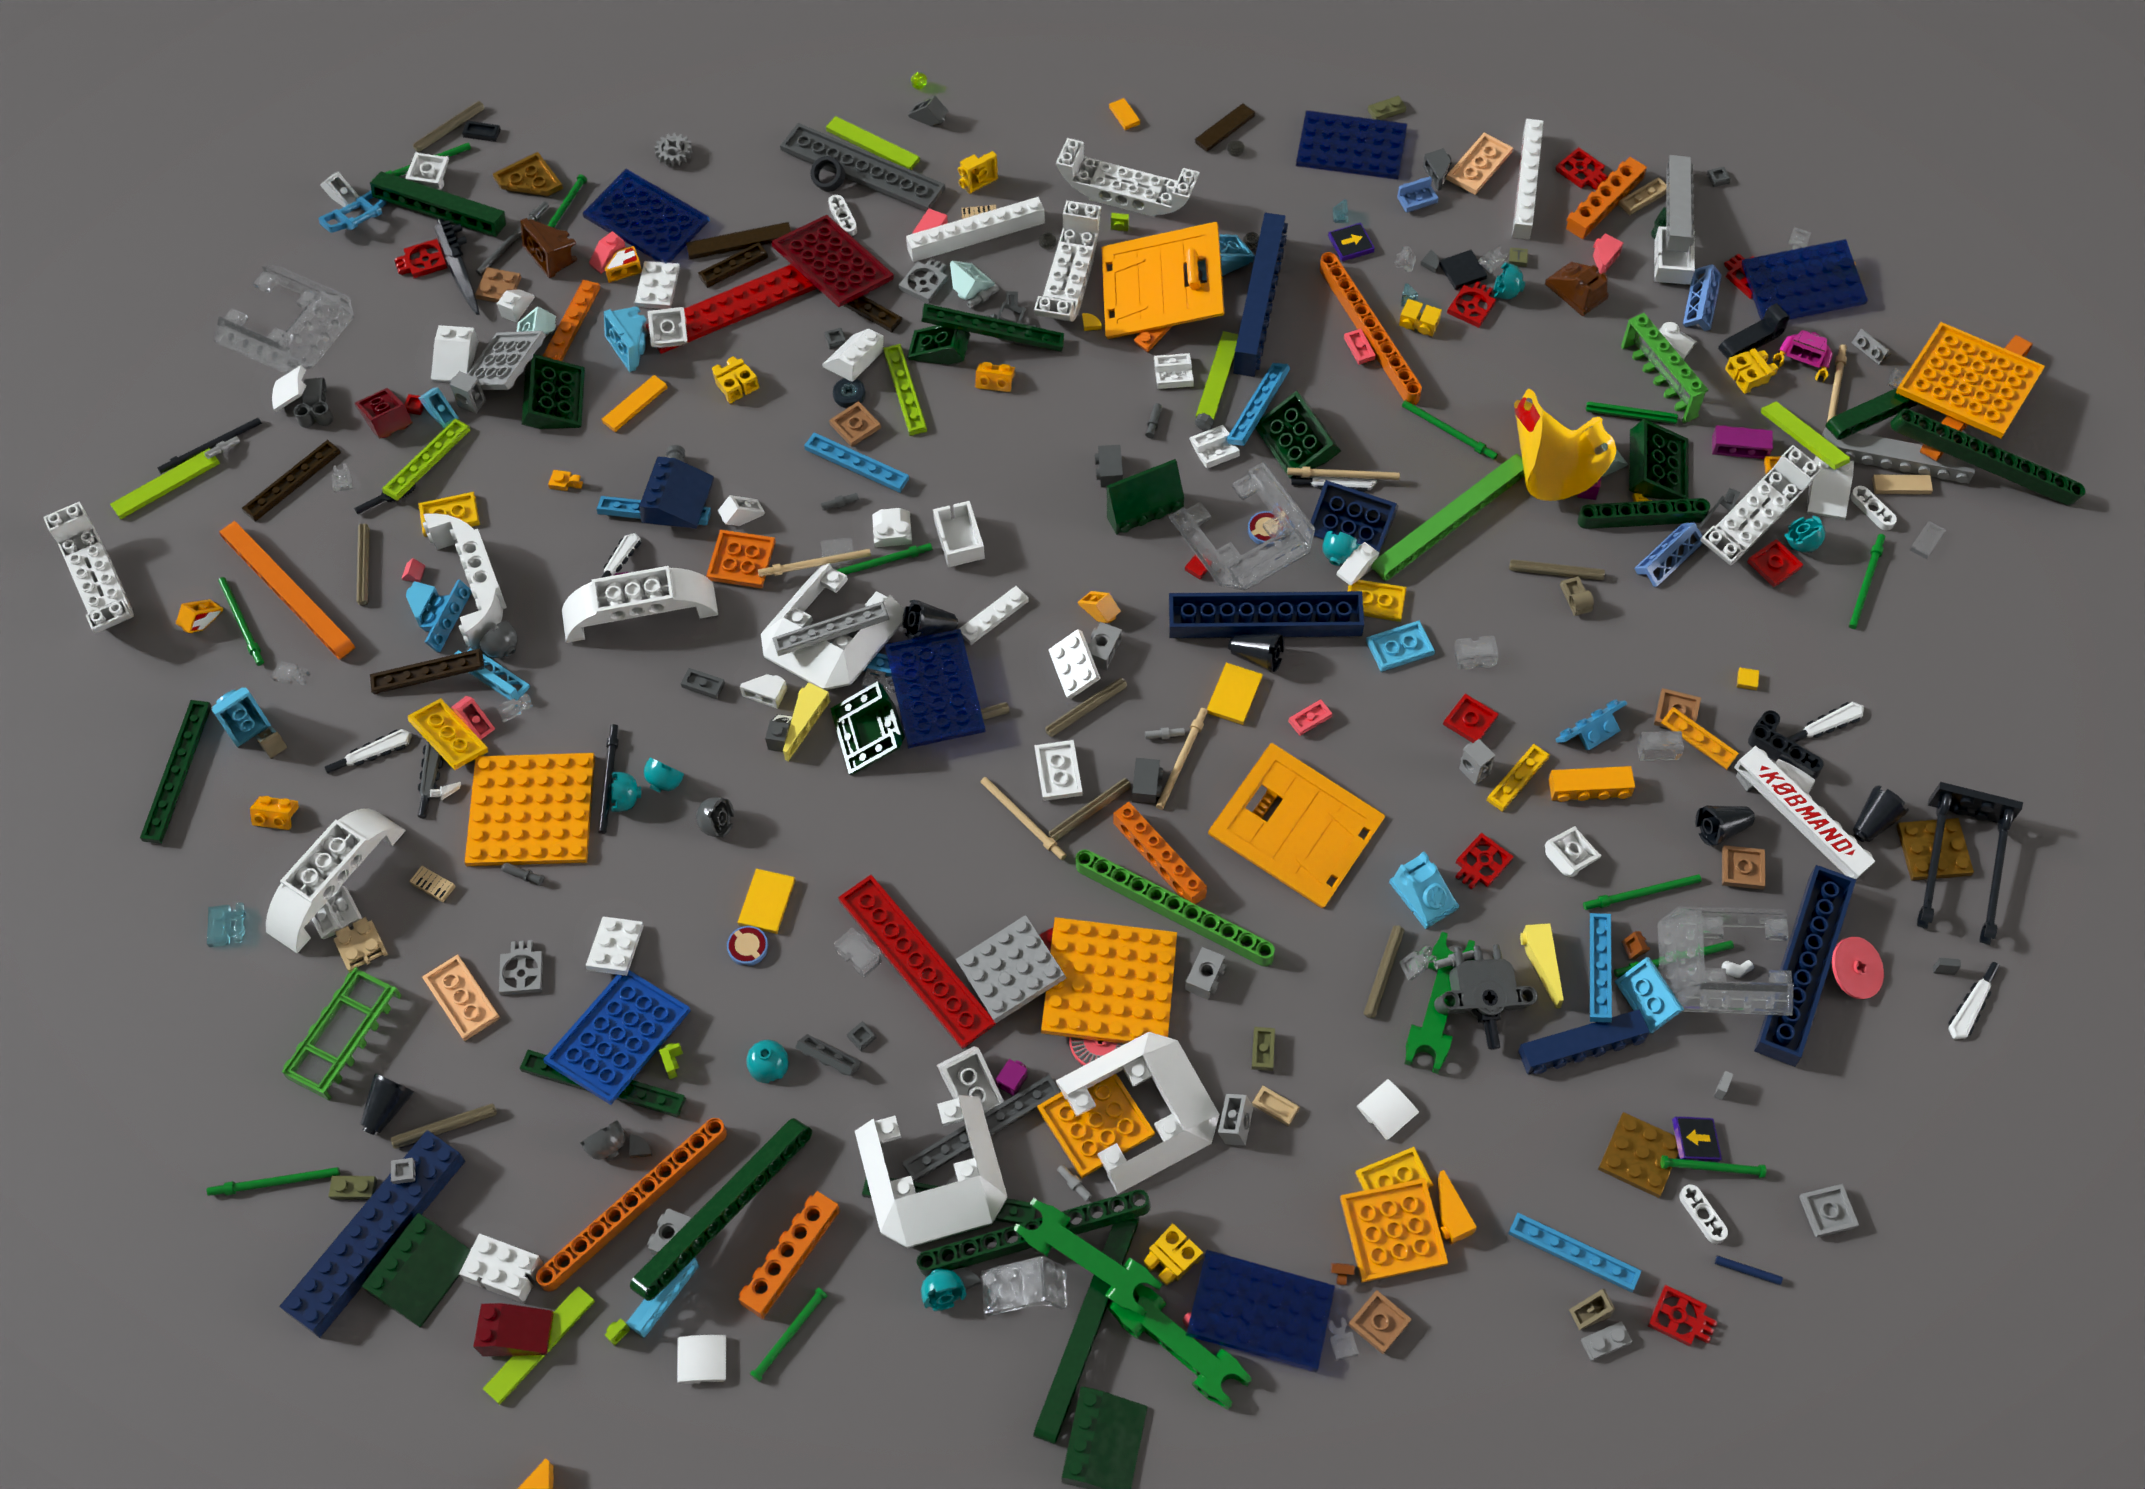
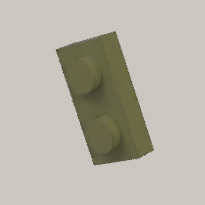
M1398 95L1369 105L1368 112L1373 120L1377 122L1406 112V106Z
M1254 1027L1252 1069L1273 1071L1275 1028Z
M332 1176L328 1197L330 1199L369 1200L375 1192L377 1178L375 1176Z

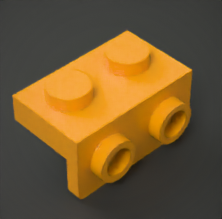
M990 362L980 363L976 370L975 387L1010 392L1012 379L1015 375V367H1011L1008 364L993 365Z
M259 796L250 807L251 823L254 826L290 830L292 827L291 817L299 808L298 801L287 798L279 799Z

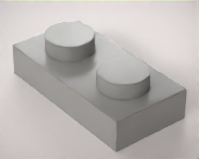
M1622 1321L1581 1339V1343L1591 1361L1633 1342Z

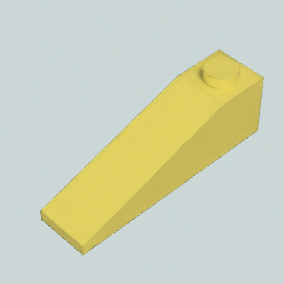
M809 682L798 693V699L783 748L785 760L788 762L830 703L828 691Z
M1551 924L1525 925L1523 933L1520 934L1521 945H1525L1526 954L1556 1009L1561 1008L1564 999Z

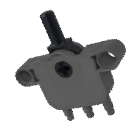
M1498 944L1493 945L1494 959L1483 960L1479 945L1473 947L1475 960L1464 961L1461 947H1455L1456 967L1451 970L1449 976L1451 991H1447L1436 998L1434 1002L1435 1009L1440 1014L1470 1012L1478 1018V1023H1484L1488 1049H1499L1500 1041L1496 1021L1501 1019L1500 1012L1502 1010L1527 1008L1537 1001L1538 994L1531 986H1516L1513 967L1507 960L1502 958V952ZM1522 994L1526 996L1527 1001L1523 999ZM1444 999L1449 1001L1450 1007L1445 1004Z

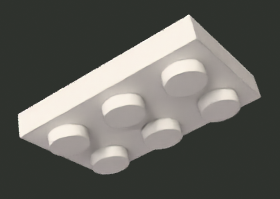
M644 261L635 306L670 309L680 270L679 263Z
M1077 629L1049 649L1067 698L1072 699L1101 679L1081 630Z
M1074 740L1034 745L1043 801L1083 796Z
M602 917L586 963V970L627 976L643 930V922Z

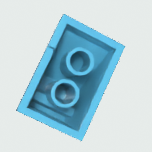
M1219 234L1222 276L1254 261L1255 255L1237 235ZM1206 260L1198 261V268L1202 271L1201 279L1207 280Z
M637 306L611 311V309L604 311L605 337L629 372L635 371L636 367L639 366L640 356L644 354L647 334L644 331L646 318L644 315H638L641 310Z
M246 687L227 692L216 701V704L211 709L237 747L271 726Z
M1422 852L1418 857L1405 865H1400L1395 876L1389 880L1391 886L1412 912L1414 911L1413 914L1425 929L1459 909V904L1454 899L1437 866L1429 861V856L1426 852Z

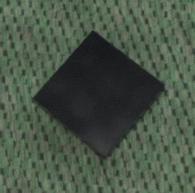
M1472 250L1442 259L1439 262L1440 267L1455 290L1462 288L1464 285L1467 286L1487 279V273Z

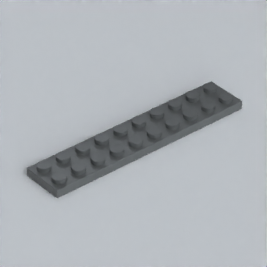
M800 123L794 127L780 145L781 151L812 164L820 157H834L844 167L845 178L924 211H927L928 208L931 209L945 190V184ZM829 164L823 167L837 174V169L834 165Z

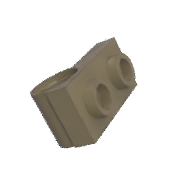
M1579 576L1560 582V587L1574 616L1592 612L1594 605L1593 596L1589 590H1585Z

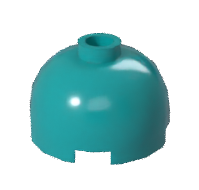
M1506 262L1501 267L1504 269L1501 275H1497L1493 292H1497L1494 297L1505 300L1513 299L1518 295L1519 291L1523 292L1526 284L1523 281L1522 271L1517 266Z
M1812 516V518L1806 520L1804 517L1795 520L1788 526L1789 531L1785 534L1789 545L1798 552H1812L1824 542L1826 531L1820 518Z
M1328 531L1325 535L1322 549L1332 565L1340 566L1350 557L1353 550L1357 549L1361 544H1356L1357 539L1346 533L1340 532L1339 535H1336L1332 531Z
M651 757L645 764L644 778L651 784L649 788L659 793L661 790H674L683 780L684 773Z
M613 772L612 778H616V780L611 785V803H615V806H612V812L632 809L636 804L637 798H641V786H637L636 779L632 775L624 772Z
M761 1040L755 1043L748 1051L746 1057L747 1069L750 1075L761 1083L767 1084L769 1081L781 1079L789 1067L786 1050L774 1040Z
M940 1268L933 1270L925 1278L921 1286L924 1307L926 1309L932 1307L933 1311L951 1308L954 1306V1301L959 1298L963 1300L967 1295L961 1277L951 1270Z

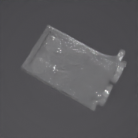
M1044 1256L981 1271L983 1311L987 1316L1039 1305L1054 1306L1060 1309L1067 1308L1066 1270L1063 1265Z

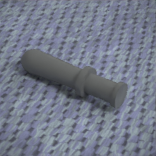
M1159 403L1154 404L1151 418L1147 423L1148 430L1145 433L1147 438H1154L1155 429L1158 428L1157 422L1162 410V405Z
M510 863L502 865L503 872L521 877L526 882L532 881L541 885L544 881V876L534 874L532 870L528 869L526 871Z

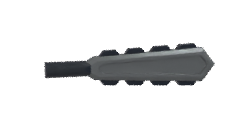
M428 741L423 747L425 757L421 762V767L423 768L419 776L421 783L418 784V791L421 795L418 817L422 819L426 818L428 803L431 798L430 789H437L435 783L439 780L440 773L438 771L443 765L442 756Z

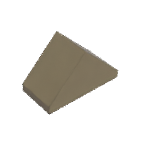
M272 726L254 737L270 758L288 748L280 734Z
M1601 1289L1569 1309L1579 1330L1610 1318L1615 1310L1605 1289Z

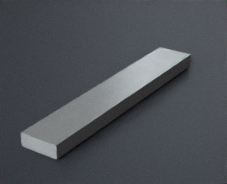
M882 601L773 637L772 639L778 656L890 619Z

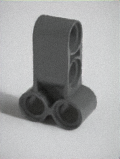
M324 377L304 379V384L307 386L303 392V402L293 410L299 425L303 428H308L315 422L321 426L331 424L333 415L326 403L327 387Z

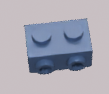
M1431 177L1421 178L1399 186L1397 198L1406 213L1438 203V197L1431 187Z

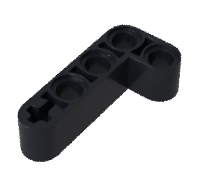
M1775 303L1767 309L1762 320L1725 339L1718 349L1728 360L1732 356L1750 352L1751 349H1758L1783 334L1790 316L1778 303Z
M1773 710L1764 712L1753 727L1748 738L1749 745L1752 748L1757 746L1759 749H1762L1772 760L1777 761L1780 759L1799 768L1813 779H1816L1824 766L1822 759L1775 731L1780 722V716L1777 712Z

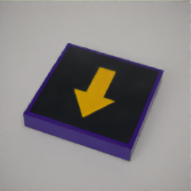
M1361 223L1328 232V237L1341 262L1374 252L1375 248Z
M1676 1116L1672 1119L1680 1159L1719 1162L1722 1160L1713 1118Z

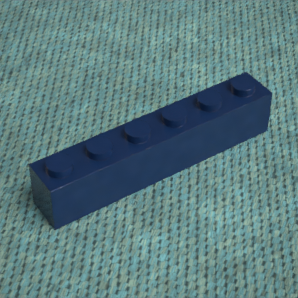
M1640 1009L1612 1017V1022H1594L1523 1043L1518 1053L1527 1075L1532 1073L1538 1075L1544 1073L1548 1068L1554 1067L1558 1069L1572 1061L1574 1063L1582 1062L1586 1057L1592 1055L1599 1057L1609 1050L1619 1051L1629 1044H1642L1645 1042L1650 1031Z

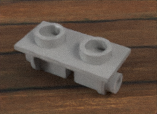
M1862 328L1852 341L1853 345L1878 365L1891 354L1888 348L1884 347Z

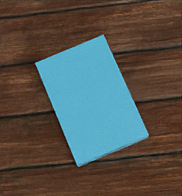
M1420 620L1366 637V643L1381 672L1435 654V650Z
M1649 957L1643 959L1615 980V983L1634 1011L1640 1009L1651 1034L1684 1010Z

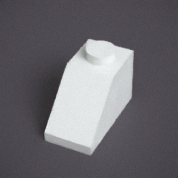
M339 171L320 184L330 198L343 207L355 202L360 197Z
M520 289L505 291L497 302L501 317L517 323L535 296Z
M730 495L718 509L722 521L727 525L741 526L765 514L757 499Z
M1364 542L1357 549L1353 550V553L1346 559L1336 575L1351 586L1372 570L1371 566L1378 558L1379 552Z
M766 674L740 685L743 697L778 709L787 692L785 680L777 675Z

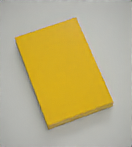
M474 492L418 503L424 537H427L423 526V522H426L423 514H444L456 517L471 527L480 525Z
M1358 580L1351 586L1348 585V591H1362L1364 616L1401 622L1407 587Z
M1226 662L1207 707V714L1243 725L1263 674Z
M756 869L737 922L738 925L753 926L761 931L778 934L795 883V877Z
M1415 1147L1355 1171L1363 1190L1423 1178L1426 1179L1428 1189L1433 1187V1183Z

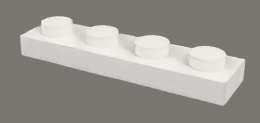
M1015 586L960 627L958 633L972 645L1028 603L1029 598Z

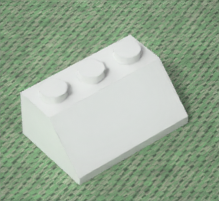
M869 328L853 334L822 364V367L853 382L883 352L884 336Z

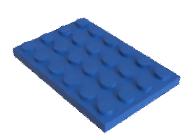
M629 970L627 976L617 975L546 1055L543 1059L544 1063L612 1105L690 1013V1007Z

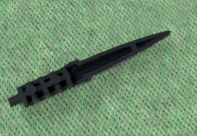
M438 219L435 232L448 267L464 298L474 313L480 315L476 296L463 258H461L463 252L460 246L468 243L465 236L457 239L455 234L463 231L461 224L452 226L449 220Z

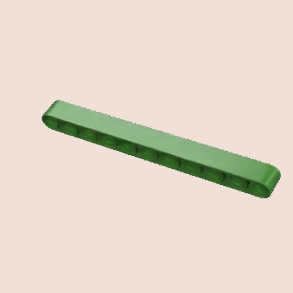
M1518 454L1513 455L1373 562L1371 569L1384 581L1392 578L1525 476L1522 457Z
M1081 850L1076 854V869L1080 874L1260 966H1269L1273 962L1275 948L1269 941L1089 850ZM1087 860L1089 863L1082 864L1081 861ZM1100 869H1105L1107 872L1100 873L1098 871ZM1122 878V879H1124L1125 881H1123V882H1118V881H1116V879ZM1140 887L1143 890L1135 891L1134 888ZM1157 896L1161 899L1153 900L1152 897ZM1175 905L1179 908L1173 910L1169 907ZM1188 915H1195L1196 918L1191 919V918H1188L1187 916H1188ZM1213 924L1215 927L1208 928L1205 925ZM1225 933H1230V934H1232L1233 936H1232V937H1225L1224 934H1225ZM1248 942L1251 944V946L1246 947L1243 946L1242 943ZM1268 952L1270 955L1263 956L1260 953Z

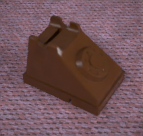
M524 218L520 220L523 247L548 278L554 277L555 273L577 261L575 255L571 256V248L576 244V241L573 238H567L570 236L567 231L558 230L532 219Z
M1570 262L1545 281V285L1582 317L1608 299L1609 296L1607 292L1608 276L1605 273L1600 274L1599 268L1595 265L1588 266Z

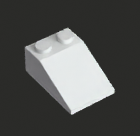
M438 326L434 341L432 382L450 383L459 371L466 374L472 368L479 343L474 328Z
M1815 456L1814 462L1822 470L1809 484L1807 514L1845 520L1853 479L1854 461H1850V463L1834 470Z
M973 1046L937 1065L953 1099L958 1098L957 1095L980 1097L984 1113L1004 1102L978 1047Z

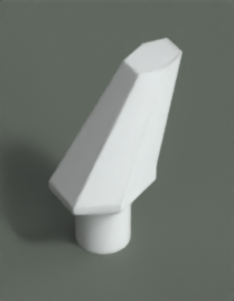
M461 782L440 786V789H430V797H440V800H443L459 790Z

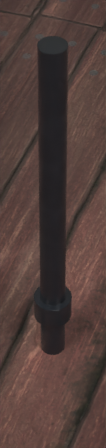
M258 417L179 457L171 458L169 462L157 467V469L162 474L201 452L216 447V444L222 441L226 442L262 423Z
M616 724L610 725V734L606 743L608 751L598 829L600 834H605L607 831L615 752L619 743V739H617L618 725Z

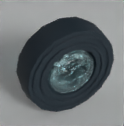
M843 378L836 382L833 387L834 400L843 408H849L858 401L862 403L865 399L864 385L858 379L851 382Z

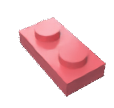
M1361 329L1344 334V339L1358 365L1375 360L1376 355Z
M1320 699L1291 716L1288 722L1298 735L1301 736L1330 719L1332 712Z

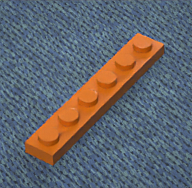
M582 280L543 357L563 361L600 290L599 283Z

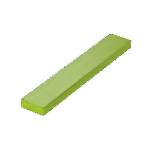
M837 116L826 126L827 132L910 170L920 161L919 156Z
M1223 331L1196 418L1198 414L1205 413L1210 415L1213 420L1215 419L1234 360L1239 334Z
M901 344L884 347V355L909 436L927 432Z
M1777 401L1761 408V414L1834 470L1850 463L1849 456Z
M454 419L382 488L383 493L398 501L470 431V427Z
M209 448L112 502L110 505L121 520L219 465L220 462L216 456L210 459L206 458L205 452L211 450Z
M579 1286L554 1311L547 1353L595 1303V1300ZM546 1355L512 1356L482 1389L500 1405Z

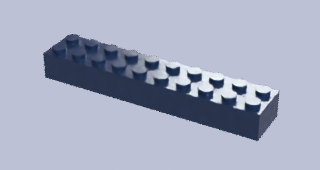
M1264 213L1235 349L1233 374L1255 377L1256 370H1260L1261 356H1263L1264 342L1267 336L1266 330L1269 327V316L1272 313V301L1275 298V287L1278 284L1279 276L1277 275L1281 269V262L1279 261L1283 259L1284 246L1287 240V235H1284L1287 234L1288 223H1285L1286 215Z
M1362 591L1169 593V638H1233L1235 635L1273 633L1281 634L1284 637L1363 635L1364 612Z
M1815 865L1808 879L1754 1052L1794 1067L1800 1061L1854 889L1855 878Z
M426 1130L403 1158H414L415 1181L393 1184L390 1173L279 1306L320 1338L362 1288V1285L418 1213L421 1215L466 1162L457 1150L430 1131Z

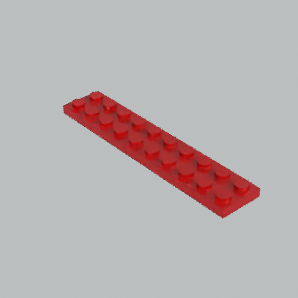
M792 264L684 308L687 341L696 340L815 290L817 287ZM648 323V324H646L645 326H646V330L648 331V333H649V335H650L649 323ZM679 346L665 348L657 347L659 353L662 354Z
M871 874L838 897L839 902L962 1049L996 1025L993 1018Z

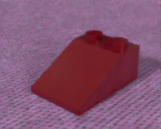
M388 388L355 402V406L379 439L387 438L393 432L406 429L408 425L412 424L405 405Z
M505 1303L481 1304L473 1347L483 1357L547 1355L554 1312L552 1310Z

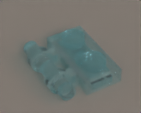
M236 903L235 910L232 912L230 905L208 907L207 945L209 947L230 945V937H234V942L236 943L243 942V935H245L243 921L246 918L244 903ZM235 920V926L231 928V921Z

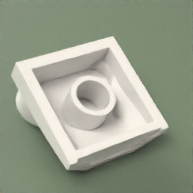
M415 152L405 179L440 190L444 187L443 178L449 157Z
M684 307L648 311L652 347L665 348L688 343Z
M1666 322L1659 330L1683 360L1697 343V341L1681 332L1676 323Z
M902 508L881 509L872 514L875 548L912 544L910 511Z
M1576 826L1551 838L1545 844L1547 857L1562 874L1568 877L1576 876L1580 870L1602 856L1577 830Z

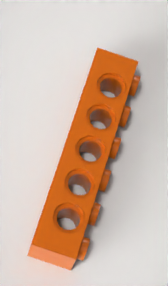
M1629 157L1625 162L1622 161L1615 172L1612 171L1605 182L1602 181L1595 192L1592 191L1587 200L1581 202L1577 210L1569 214L1566 220L1568 221L1566 229L1579 238L1584 239L1619 204V200L1626 197L1644 179L1647 166L1632 157Z
M1127 802L1113 813V824L1180 897L1194 904L1199 903L1206 897L1207 886L1130 802Z
M818 1191L808 1197L803 1211L795 1215L792 1220L793 1225L788 1231L782 1233L779 1238L780 1243L775 1249L769 1251L766 1256L767 1261L762 1267L756 1269L751 1283L745 1285L739 1294L741 1305L761 1319H764L840 1212L837 1203ZM813 1214L820 1215L816 1221H810L809 1217ZM799 1232L807 1233L803 1239L796 1238ZM786 1250L794 1251L790 1257L783 1256ZM780 1268L779 1274L770 1275L772 1269ZM761 1286H767V1287H768V1289H767V1291H766L765 1293H763V1294H758V1293H757V1290H758L759 1287H761Z

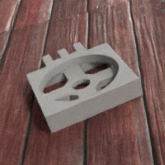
M930 258L926 264L917 261L900 282L899 290L929 304L948 280L947 275L943 273L947 265L941 264L939 261L935 262L933 258ZM918 271L926 272L924 277H918L915 274ZM933 276L938 278L937 285L930 283ZM910 281L916 284L914 289L909 287L908 283ZM921 281L927 282L925 285L920 284ZM926 289L930 290L928 292H921L922 290Z
M524 940L519 941V948H517L516 941H511V953L500 954V995L542 992V951H533V940H528L527 948H525ZM526 959H533L537 963L538 968L528 969L526 967ZM511 960H517V967L514 970H506V965ZM520 970L525 971V975L522 977L517 975ZM529 977H536L530 985L526 986V981ZM505 979H515L517 987L513 988L507 985Z

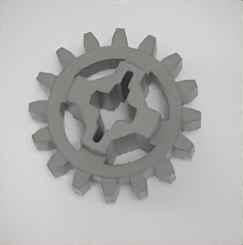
M673 133V136L667 134L666 138L660 137L661 141H657V146L654 147L656 158H659V162H664L666 166L671 163L672 167H674L675 163L679 166L682 161L686 163V158H691V153H693L691 141H688V137L683 138L682 134L676 136V133Z

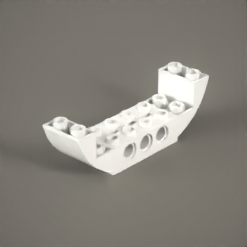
M1067 138L1056 161V166L1064 179L1077 191L1089 197V200L1152 217L1172 213L1184 206L1200 174L1198 171L1183 168L1178 181L1084 157V142Z
M1066 201L1063 211V230L1044 294L1043 296H1038L1034 308L1037 316L1072 322L1079 314L1094 262L1101 206Z
M1792 445L1754 488L1716 526L1713 525L1702 536L1700 541L1727 564L1733 565L1784 514L1819 474L1822 468Z
M80 501L44 516L43 518L48 530L59 545L88 612L86 618L92 631L99 633L133 618V608L109 554Z
M437 513L423 514L426 521L423 522V526L430 544L434 543L437 550L455 544L478 611L460 617L462 625H459V629L467 647L471 646L472 650L480 649L479 641L490 629L494 631L499 628L497 624L501 622L503 610L507 606L479 530H474L466 522L456 517Z
M669 566L592 579V582L574 591L563 605L562 615L566 643L585 640L584 627L685 608L696 607L699 618L717 616L718 609L714 584L700 573L681 568H669Z
M369 808L355 810L339 820L335 819L280 880L281 884L274 894L267 913L266 933L295 953H298L311 939L304 929L310 920L382 839L393 846L406 830L379 812Z

